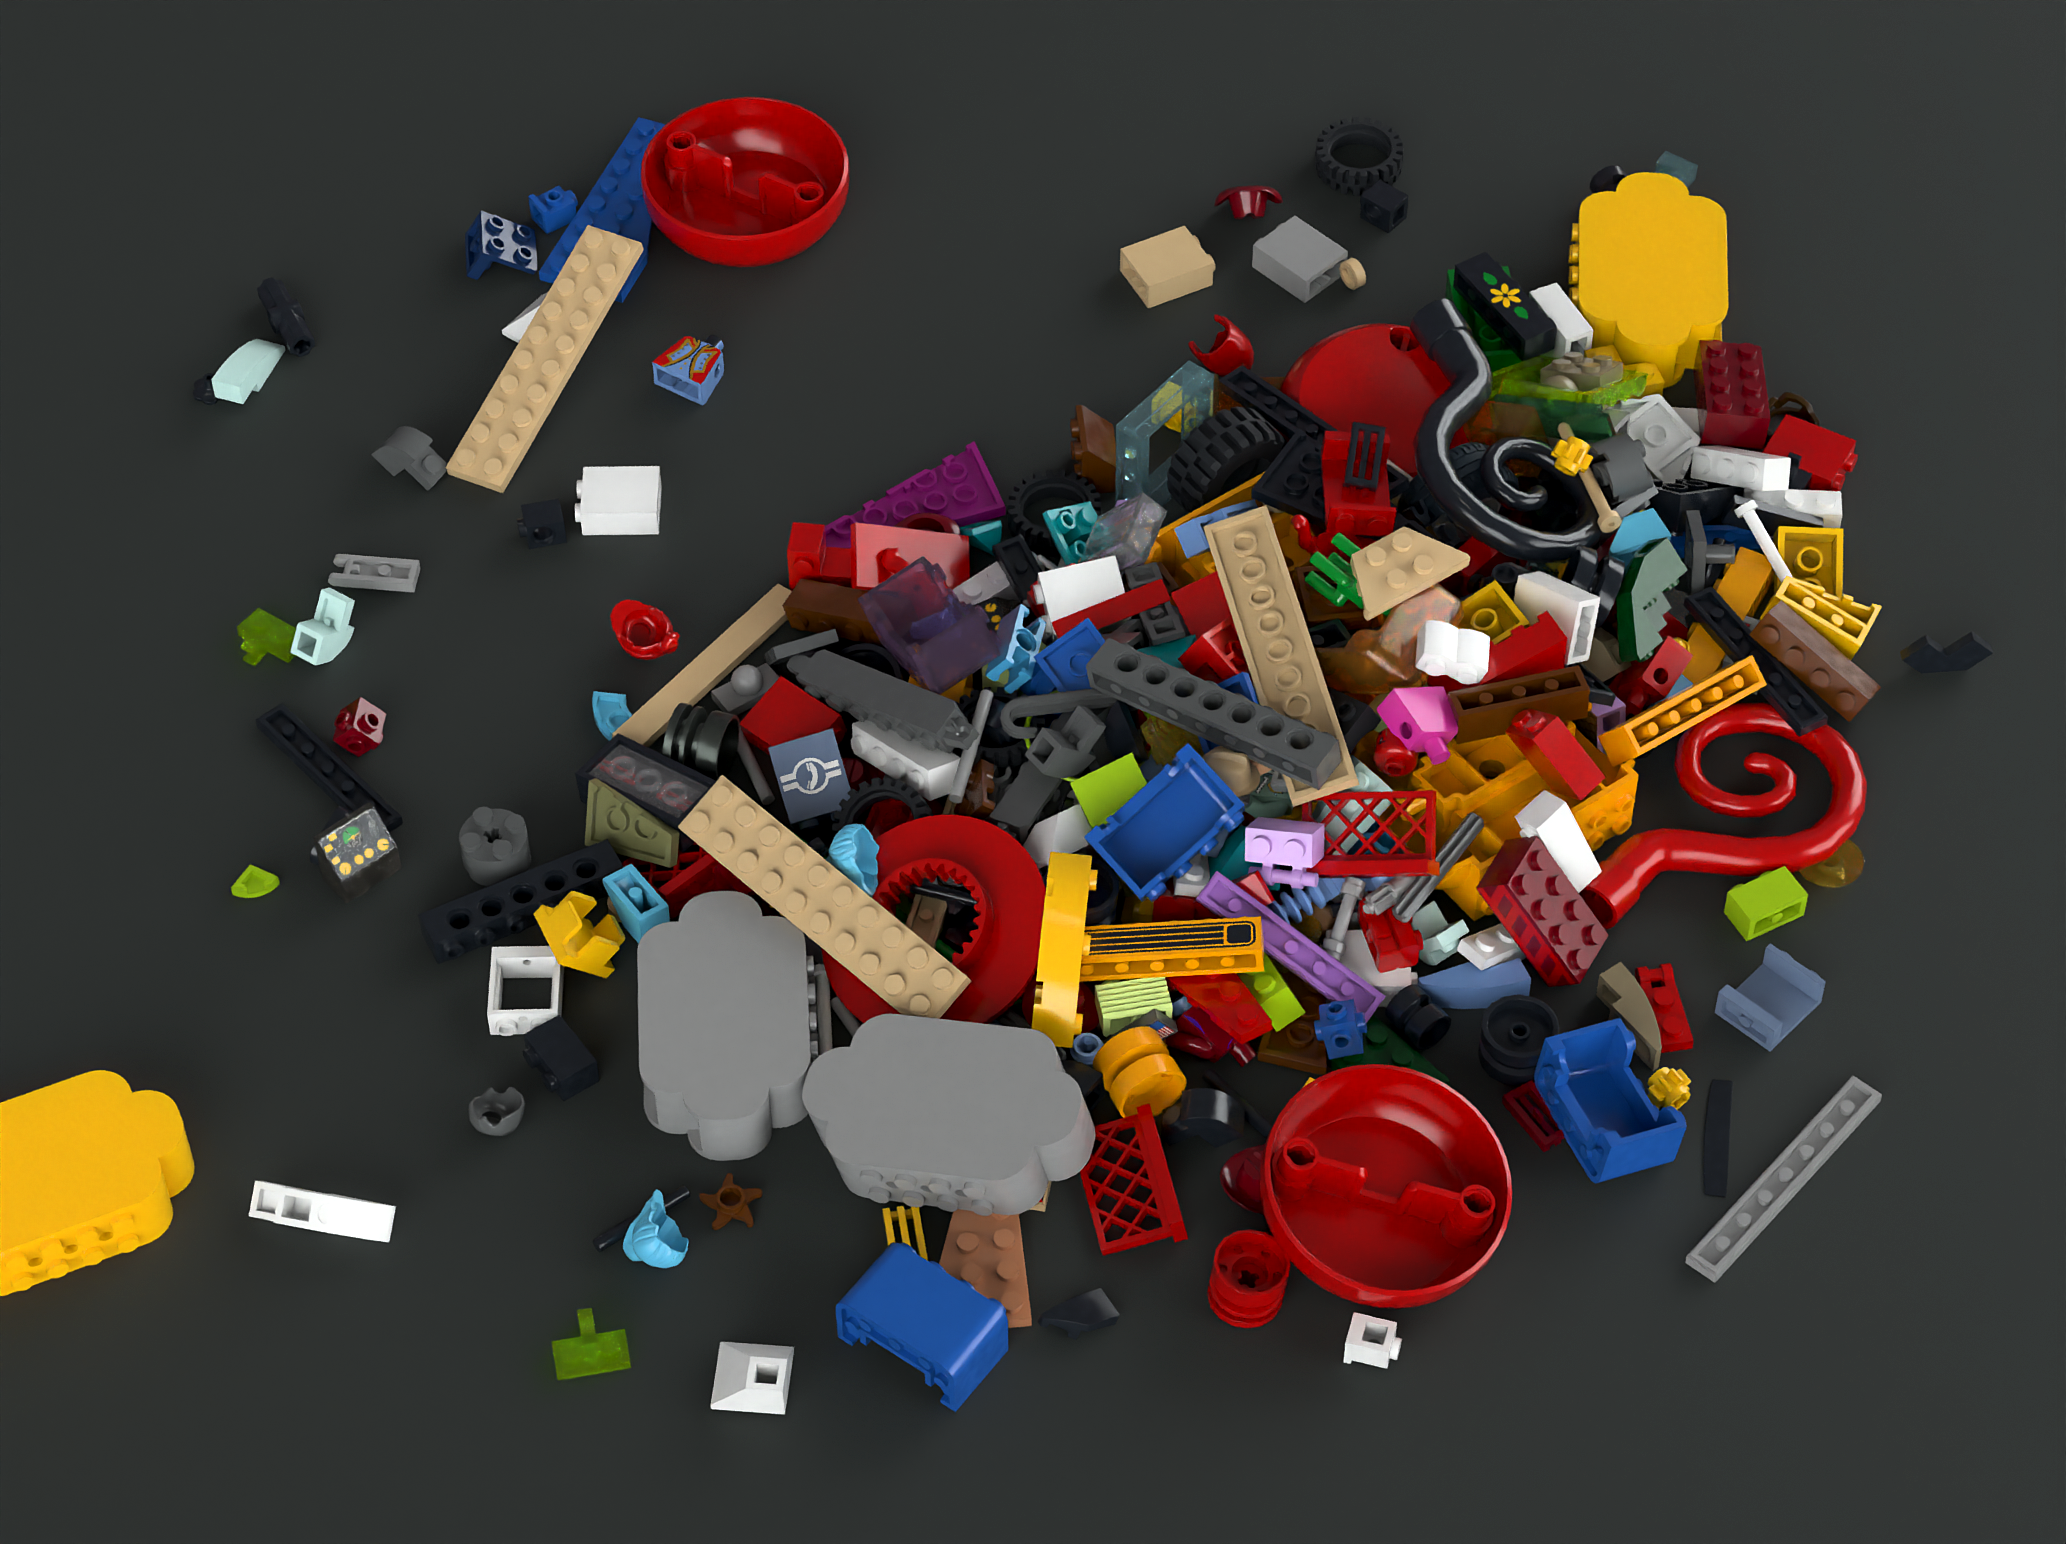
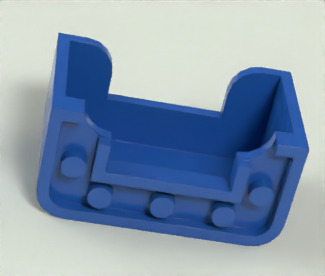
M1189 743L1175 754L1176 757L1171 761V766L1167 763L1163 770L1112 816L1107 817L1106 825L1104 823L1099 827L1096 825L1084 836L1091 847L1114 870L1141 902L1149 899L1153 903L1167 890L1165 883L1170 878L1175 876L1177 879H1180L1193 867L1190 863L1191 859L1199 852L1203 856L1208 854L1219 843L1216 837L1226 829L1230 833L1245 820L1242 814L1245 810L1244 803Z
M1621 1018L1545 1038L1534 1073L1535 1086L1549 1108L1550 1114L1557 1126L1564 1133L1566 1141L1585 1173L1593 1183H1600L1673 1162L1687 1127L1682 1112L1677 1111L1675 1107L1667 1106L1659 1111L1651 1103L1645 1093L1643 1083L1635 1077L1629 1065L1633 1051L1636 1049V1040L1633 1033L1627 1030Z
M891 1243L836 1304L838 1338L851 1346L859 1338L860 1342L865 1346L872 1340L925 1374V1384L932 1387L936 1383L944 1393L940 1399L941 1403L954 1412L959 1409L1008 1351V1319L1005 1307L994 1298L988 1299L977 1292L969 1282L963 1279L958 1280L946 1273L945 1269L937 1262H929L922 1258L906 1243Z

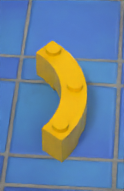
M1050 852L1036 981H1042L1043 985H1036L1031 1029L1046 1034L1056 1047L1073 1048L1074 1035H1081L1083 1014L1076 1013L1082 956H1089L1091 935L1084 934L1089 890L1096 891L1098 870L1091 869L1092 856Z

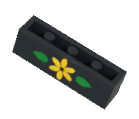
M1484 252L1455 265L1453 288L1522 362H1526L1554 349L1557 333L1555 322L1539 309L1535 300L1529 298L1523 292L1517 281L1512 280L1506 274L1499 262L1494 261L1487 252Z

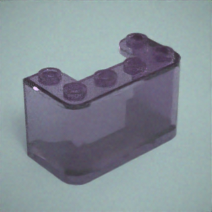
M922 556L857 600L878 639L899 665L921 688L941 695L1000 656L998 648L1002 646V643L992 629L988 630L986 624L990 620L980 605L974 607L971 603L966 604L964 601L959 602L954 591L950 587L946 588L944 581L947 580V576L938 563L932 565Z

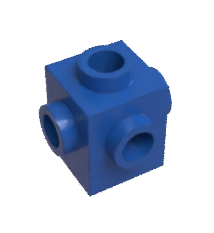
M1354 999L1319 1005L1320 1020H1314L1315 1033L1318 1041L1324 1040L1329 1059L1364 1053L1363 1033H1367V1025L1364 1012L1357 1013Z

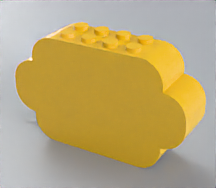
M1634 173L1619 182L1616 192L1604 191L1588 196L1580 205L1578 223H1572L1571 241H1576V243L1569 246L1568 263H1574V266L1569 267L1568 284L1574 285V287L1569 288L1568 298L1593 329L1591 349L1614 344L1624 366L1642 362H1653L1656 364L1664 380V388L1670 387L1682 378L1685 368H1694L1699 340L1722 341V321L1728 312L1727 221L1725 211L1718 203L1701 196H1690L1686 185L1681 180L1663 173Z
M95 1070L0 1103V1297L16 1291L27 1290L32 1285L52 1278H60L68 1272L79 1268L96 1265L112 1256L134 1251L136 1248L148 1244L164 1234L171 1224L173 1217V1207L170 1198L179 1194L188 1186L195 1169L182 1117L177 1105L169 1096L153 1090H141L132 1093L129 1084L122 1076L111 1071Z

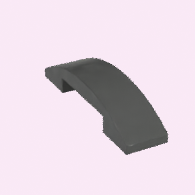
M1157 562L1125 570L1130 591L1158 579L1163 580ZM1170 601L1138 613L1143 629L1152 646L1185 637L1178 614H1175Z

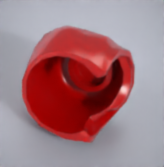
M1215 314L1213 318L1216 322L1222 324L1225 330L1217 333L1209 353H1202L1194 341L1188 343L1192 354L1208 369L1222 377L1242 365L1250 370L1254 364V351L1250 340L1229 319L1221 315Z

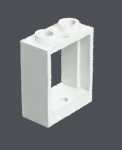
M550 946L492 947L487 1007L491 1035L511 1036L513 1034H525L557 1015H562L565 966L558 964ZM503 978H552L550 1009L501 1010Z

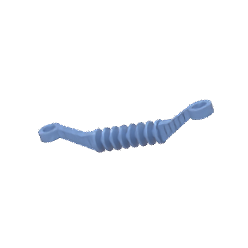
M1394 877L1357 879L1366 882L1364 890L1368 892L1374 891L1382 883L1388 882ZM1319 878L1317 887L1304 886L1305 891L1291 887L1294 898H1291L1286 892L1280 893L1282 905L1280 906L1274 900L1269 904V908L1288 924H1290L1289 916L1299 923L1302 921L1299 910L1302 909L1307 915L1311 916L1314 913L1311 905L1312 902L1320 909L1325 907L1326 902L1341 894L1340 890L1346 878ZM1183 994L1171 1001L1173 1017L1183 1014L1192 1007L1187 1002V997Z

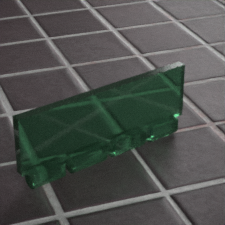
M1496 394L1494 404L1492 405L1503 433L1562 439L1558 432V426L1560 423L1565 422L1570 425L1575 437L1584 442L1595 443L1616 435L1609 413H1603V406L1598 403L1579 402L1577 404L1575 401L1550 399L1548 402L1546 398L1522 396L1520 399L1517 395Z

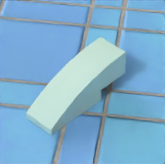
M255 339L238 348L222 364L211 379L215 397L244 404L252 390L259 392L285 352V346Z

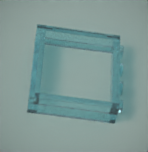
M1190 360L1187 361L1116 424L1115 506L1117 500L1146 498L1156 513L1172 499L1167 486L1168 467L1172 466L1171 458L1173 455L1149 475V437L1181 408V442L1190 436L1189 432L1194 427L1198 428L1203 424L1204 419L1209 416L1213 417L1214 374Z

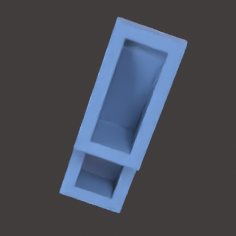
M1255 499L1221 508L1211 514L1194 518L1174 528L1186 558L1188 559L1211 551L1203 526L1258 508Z
M1520 958L1482 971L1472 962H1467L1418 978V985L1430 996L1432 1003L1438 1004L1440 1008L1452 1009L1488 1008L1491 1003L1505 996L1518 994L1529 996L1531 977Z

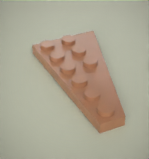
M957 1209L953 1211L939 1264L945 1269L946 1273L958 1280L963 1279L969 1282L983 1296L988 1299L994 1298L998 1300L1006 1309L1008 1328L1032 1326L1019 1214L1001 1215L992 1213L989 1216H982L968 1210Z

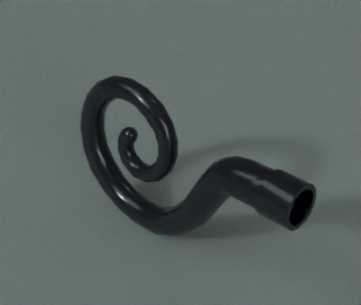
M1435 300L1424 306L1413 317L1410 324L1411 332L1428 357L1437 363L1450 382L1447 389L1424 412L1413 441L1417 473L1434 501L1456 524L1475 539L1509 557L1533 563H1561L1570 559L1579 544L1592 548L1598 543L1602 534L1597 523L1599 514L1579 473L1577 472L1576 476H1570L1554 467L1557 458L1551 456V453L1555 447L1541 440L1523 436L1501 438L1490 445L1481 458L1480 477L1485 489L1493 499L1507 509L1524 513L1540 509L1548 500V492L1541 485L1531 487L1528 492L1517 490L1507 483L1501 473L1503 463L1508 460L1519 459L1531 462L1546 470L1564 484L1577 505L1576 521L1567 530L1558 532L1538 531L1520 525L1492 510L1461 481L1451 463L1449 447L1455 432L1473 417L1489 399L1493 386L1492 369L1486 355L1473 338L1472 329L1451 300Z

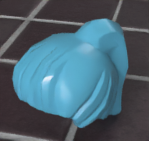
M863 824L846 825L835 835L826 861L871 898L873 897L878 886V862L876 856L879 851V845L874 841L870 831Z
M655 1189L639 1216L630 1224L623 1242V1250L632 1261H643L653 1267L669 1268L677 1266L683 1261L688 1251L689 1240L682 1237L675 1221L666 1215L663 1195L658 1189Z

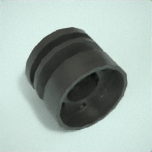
M679 703L674 709L667 726L662 755L693 770L696 767L697 772L717 781L722 775L727 778L737 752L740 733L739 718L737 715L717 710L712 711L707 717L704 707L697 706L693 708L691 704Z

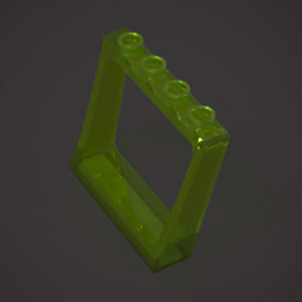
M1540 355L1492 372V391L1484 405L1528 406L1586 413L1591 410L1600 412L1604 405L1613 407L1617 400L1626 402L1631 395L1641 396L1646 387L1648 373L1623 369V378L1589 391H1576L1541 384V369L1559 358Z

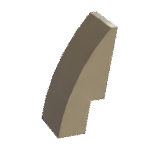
M1619 962L1599 975L1596 996L1610 1009L1609 1020L1621 1018L1627 1030L1633 1033L1636 1040L1634 1052L1654 1071L1659 1067L1662 1050L1657 1020L1643 989L1623 963Z

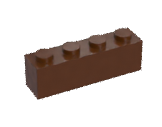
M802 578L782 605L789 623L794 629L814 633L835 629L837 636L840 638L901 649L910 636L912 623L919 622L912 603L908 598L852 589L850 587Z
M1782 600L1763 617L1749 634L1848 722L1882 688Z
M1579 665L1448 692V701L1458 725V733L1454 736L1456 743L1462 744L1507 734L1505 730L1512 725L1511 721L1514 716L1529 708L1558 716L1562 722L1586 718L1590 688Z

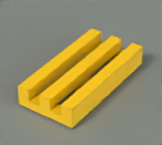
M898 1206L897 1211L891 1212L890 1208L882 1209L888 1246L893 1242L895 1243L892 1221H899L902 1243L911 1246L906 1219H913L918 1254L928 1261L919 1207H911V1209L904 1210V1206Z

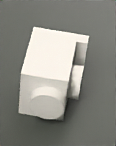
M1354 1312L1345 1342L1344 1363L1351 1364L1353 1360L1387 1369L1389 1360H1397L1400 1352L1402 1338L1396 1337L1397 1322Z

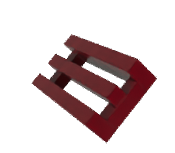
M1532 1080L1503 1095L1502 1104L1543 1152L1550 1150V1146L1553 1144L1555 1146L1559 1145L1562 1139L1565 1138L1564 1133L1557 1126L1550 1114L1549 1108ZM1525 1094H1528L1531 1097V1099L1537 1104V1106L1555 1125L1558 1131L1555 1132L1551 1128V1126L1543 1118V1115L1540 1113V1111L1536 1107H1533V1105L1527 1100V1098L1524 1096Z

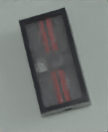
M619 733L575 773L581 802L587 804L589 781L597 778L679 832L678 850L683 853L695 842L682 832L678 826L716 783V780Z

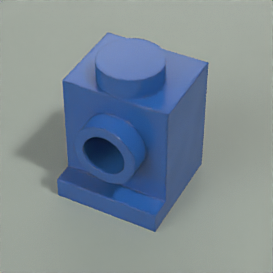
M557 186L537 197L534 194L528 196L531 218L546 234L569 224L576 215L578 201L571 190L564 191L560 186Z

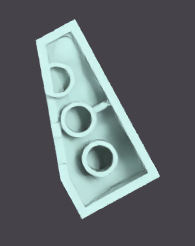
M1351 755L1350 757L1360 785L1336 793L1384 792L1393 790L1359 759ZM1388 799L1382 800L1373 811L1380 817L1390 806L1391 802ZM1350 800L1341 812L1352 823L1364 809L1356 800ZM1373 800L1364 801L1369 805ZM1318 801L1312 816L1320 823L1330 813L1331 809L1324 801ZM1340 801L1331 802L1336 806ZM1336 815L1325 827V830L1336 840L1345 831L1347 826ZM1368 815L1357 829L1364 834L1375 820ZM1352 832L1340 846L1348 852L1359 838ZM1324 837L1325 852L1331 844ZM1335 850L1332 855H1341V854H1340L1337 850Z

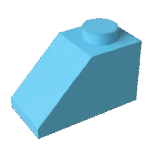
M1654 508L1635 512L1623 518L1609 549V556L1625 561V569L1634 553L1649 540L1666 537L1669 541L1671 540L1670 532Z
M632 864L602 879L603 885L624 928L638 944L648 930L656 925L670 922L669 906Z

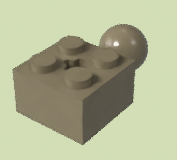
M1579 352L1564 353L1563 357L1553 360L1551 364L1541 369L1540 387L1537 393L1540 407L1552 416H1563L1572 410L1592 413L1602 412L1622 399L1623 362L1612 361V357L1607 355L1584 358L1583 354Z

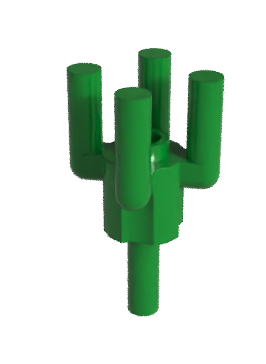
M1340 532L1331 541L1333 545L1350 558L1352 554L1361 550ZM1316 551L1311 556L1309 562L1336 582L1337 589L1314 571H1311L1306 576L1305 582L1337 607L1343 606L1349 599L1359 608L1364 609L1362 598L1358 596L1356 588L1357 579L1353 576L1351 565L1335 552L1327 559L1320 552ZM1396 606L1383 612L1385 616L1399 627L1408 619V616Z

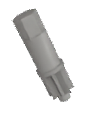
M1418 876L1394 877L1390 881L1382 883L1377 889L1365 896L1364 912L1366 914L1371 913L1372 915L1375 913L1378 916L1392 905H1395Z

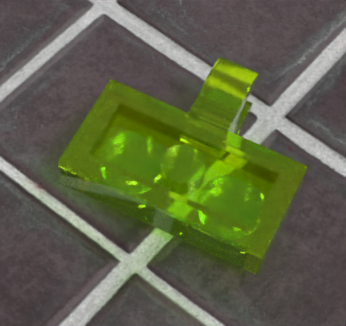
M259 607L237 626L238 635L246 639L241 645V649L248 652L243 657V661L252 666L259 663L267 652L287 663L296 656L290 652L296 628Z
M592 1308L577 1310L580 1337L552 1341L558 1380L631 1368L625 1329L596 1334Z

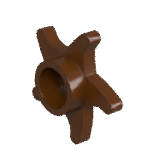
M728 1173L722 1187L716 1194L708 1195L701 1193L699 1195L700 1201L706 1206L717 1210V1218L712 1222V1229L716 1231L732 1219L745 1222L749 1228L753 1227L754 1222L748 1205L754 1199L762 1197V1190L760 1188L742 1189L733 1183V1174Z

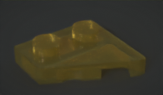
M1150 715L1140 726L1145 740L1151 746V753L1156 765L1162 764L1164 767L1168 763L1171 766V761L1176 757L1175 754L1187 743L1201 757L1204 755L1197 735L1167 721Z

